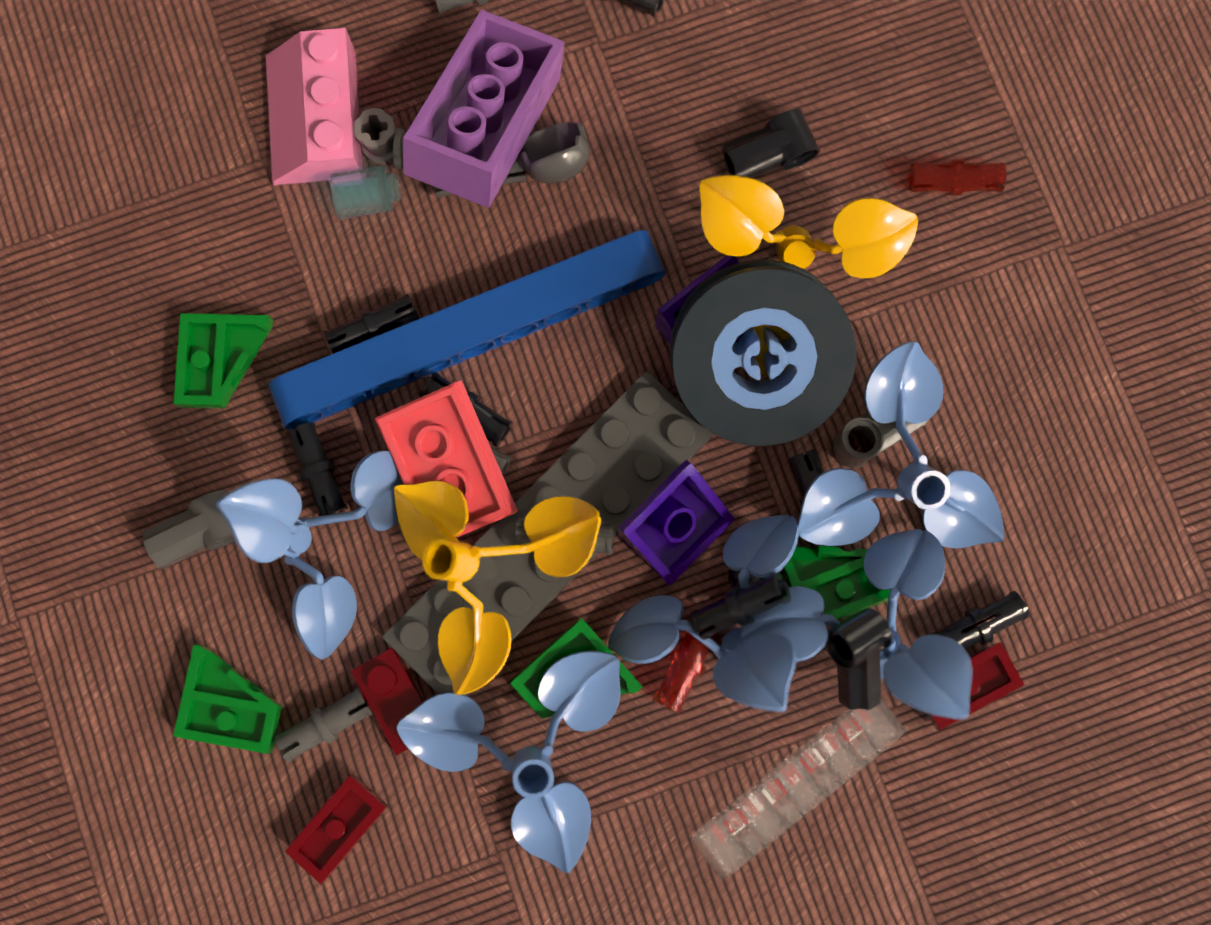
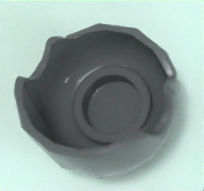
M565 122L549 126L530 135L521 153L524 168L532 179L541 183L558 184L567 182L582 172L590 158V147L583 125L579 122Z

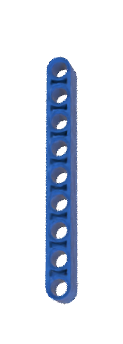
M636 231L282 374L270 381L268 388L284 429H297L296 426L319 421L432 375L434 372H439L638 291L662 279L666 272L648 231Z

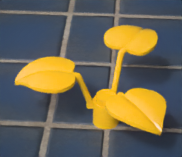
M738 175L712 176L702 179L699 183L701 221L704 234L713 248L728 256L751 254L759 247L761 240L764 239L768 243H775L780 261L793 264L802 269L807 268L813 262L815 251L820 250L829 254L842 253V266L850 276L873 278L888 272L901 261L911 247L917 230L918 218L915 213L904 210L882 199L861 198L851 201L842 207L835 217L832 233L838 243L837 245L824 243L819 238L812 240L808 231L800 226H788L781 231H776L775 234H771L769 231L775 229L782 222L784 208L781 199L770 186L756 179ZM763 324L751 328L755 329L760 340L759 355L755 356L760 372L769 378L764 368V353L769 351L763 338V327L772 330L780 340H787L791 334L778 326Z
M430 481L394 487L397 517L408 547L418 558L422 559L423 568L428 576L433 579L448 581L447 589L457 592L473 607V609L460 607L453 610L442 621L439 628V654L442 664L451 679L455 695H465L488 684L505 665L511 649V632L506 618L497 612L483 613V603L462 585L463 582L471 579L477 572L479 558L524 554L534 551L535 563L543 573L558 578L574 575L587 564L592 556L601 524L599 511L590 503L578 498L565 496L545 499L535 505L525 517L524 528L531 540L530 543L473 547L468 543L459 542L456 538L466 528L469 516L467 501L463 493L456 486L442 481Z

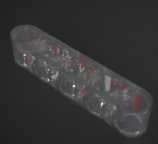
M882 698L881 703L869 711L865 709H847L693 834L690 840L720 879L730 876L895 743L906 732V728Z

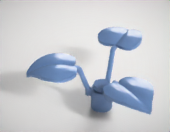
M909 341L886 353L871 371L864 390L865 405L871 418L880 423L896 421V429L911 453L914 463L906 466L901 471L898 478V488L896 489L872 488L867 491L863 477L850 469L835 468L821 473L811 482L803 499L798 520L799 536L802 539L824 546L847 545L862 540L875 529L880 520V512L871 499L883 497L894 498L897 501L906 498L922 508L924 529L932 533L940 541L941 546L965 548L1004 540L1001 511L995 495L988 484L980 476L967 470H953L944 475L928 466L927 457L921 454L906 428L905 421L919 424L930 419L940 408L944 392L941 376L936 366L925 355L919 343Z
M389 451L372 452L362 458L356 465L351 479V494L356 504L360 507L353 511L312 518H299L302 509L301 497L292 484L280 479H262L244 484L215 502L217 508L227 521L236 544L248 558L256 562L268 563L284 556L286 564L296 566L312 578L314 584L302 585L296 591L292 603V616L296 632L302 644L317 659L323 660L329 657L347 636L356 618L357 600L353 587L345 578L330 576L323 580L321 572L300 559L299 555L305 552L311 544L312 536L309 528L312 526L356 520L364 515L370 528L376 531L390 529L399 522L395 506L394 487L404 484Z
M775 515L759 518L740 526L730 535L723 549V560L729 569L741 571L739 573L741 589L749 587L751 574L759 578H768L772 574L779 572L788 563L795 551L799 535L798 523L795 517ZM666 595L649 597L632 606L619 619L608 641L610 650L631 663L646 664L660 660L671 652L679 640V630L686 631L711 649L719 659L714 666L713 681L724 696L752 708L780 712L786 711L788 690L795 669L796 655L791 642L782 635L774 633L758 634L749 639L745 644L741 638L743 628H735L724 636L722 645H719L711 638L703 640L699 637V633L702 632L701 630L696 633L692 623L687 620H680L684 612L682 602L678 598Z
M921 529L887 535L876 541L869 548L864 558V571L870 584L881 590H890L886 622L891 630L892 641L887 649L880 652L881 679H884V683L890 693L908 706L936 716L967 719L970 710L972 666L969 655L964 647L948 637L927 635L918 638L909 648L907 645L901 644L900 636L896 632V611L899 594L901 593L910 599L922 600L933 594L940 586L945 574V556L941 543L932 533ZM789 587L791 601L754 616L753 623L743 626L741 638L742 642L746 644L749 639L758 634L774 633L782 635L791 642L795 650L796 662L812 658L821 651L828 639L826 625L833 627L840 622L832 615H823L824 601L821 594L817 591L805 587Z
M590 650L572 653L555 661L543 674L538 689L540 702L546 708L555 711L550 720L544 744L541 748L536 746L524 747L513 758L508 757L489 737L480 735L484 727V714L480 706L467 695H455L454 692H444L428 698L398 722L397 731L404 744L414 755L428 765L442 771L457 772L471 768L478 757V744L485 746L502 763L504 770L512 771L514 787L523 796L516 803L511 816V829L516 841L530 854L551 863L564 873H569L578 862L586 846L591 826V809L587 796L576 784L563 781L553 785L554 774L549 756L553 753L554 739L562 718H564V721L570 728L580 732L597 730L612 719L618 708L621 695L620 661L614 654Z

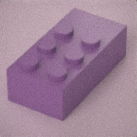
M481 9L403 137L404 175L490 208L560 80L565 42Z

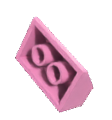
M346 28L299 32L266 55L272 182L274 185L363 178L362 148L354 133V122L360 117L356 52Z

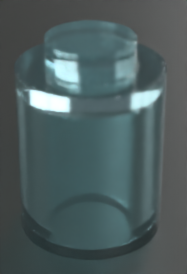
M386 165L330 174L331 193L339 219L394 211V201L401 200L397 174H388Z

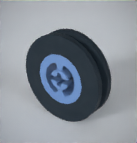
M758 259L725 267L706 278L691 292L680 308L674 322L670 340V359L680 397L686 408L701 425L719 437L735 443L751 446H769L786 443L810 433L834 413L843 401L853 379L856 364V342L850 320L844 309L822 281L808 271L783 261ZM763 324L773 325L789 332L791 335L787 340H780L772 330L763 327V338L769 351L764 353V368L769 379L763 381L747 380L734 373L733 370L735 368L743 367L749 376L760 380V368L755 359V356L759 355L760 340L755 329L751 327ZM744 333L739 342L734 343L738 336Z

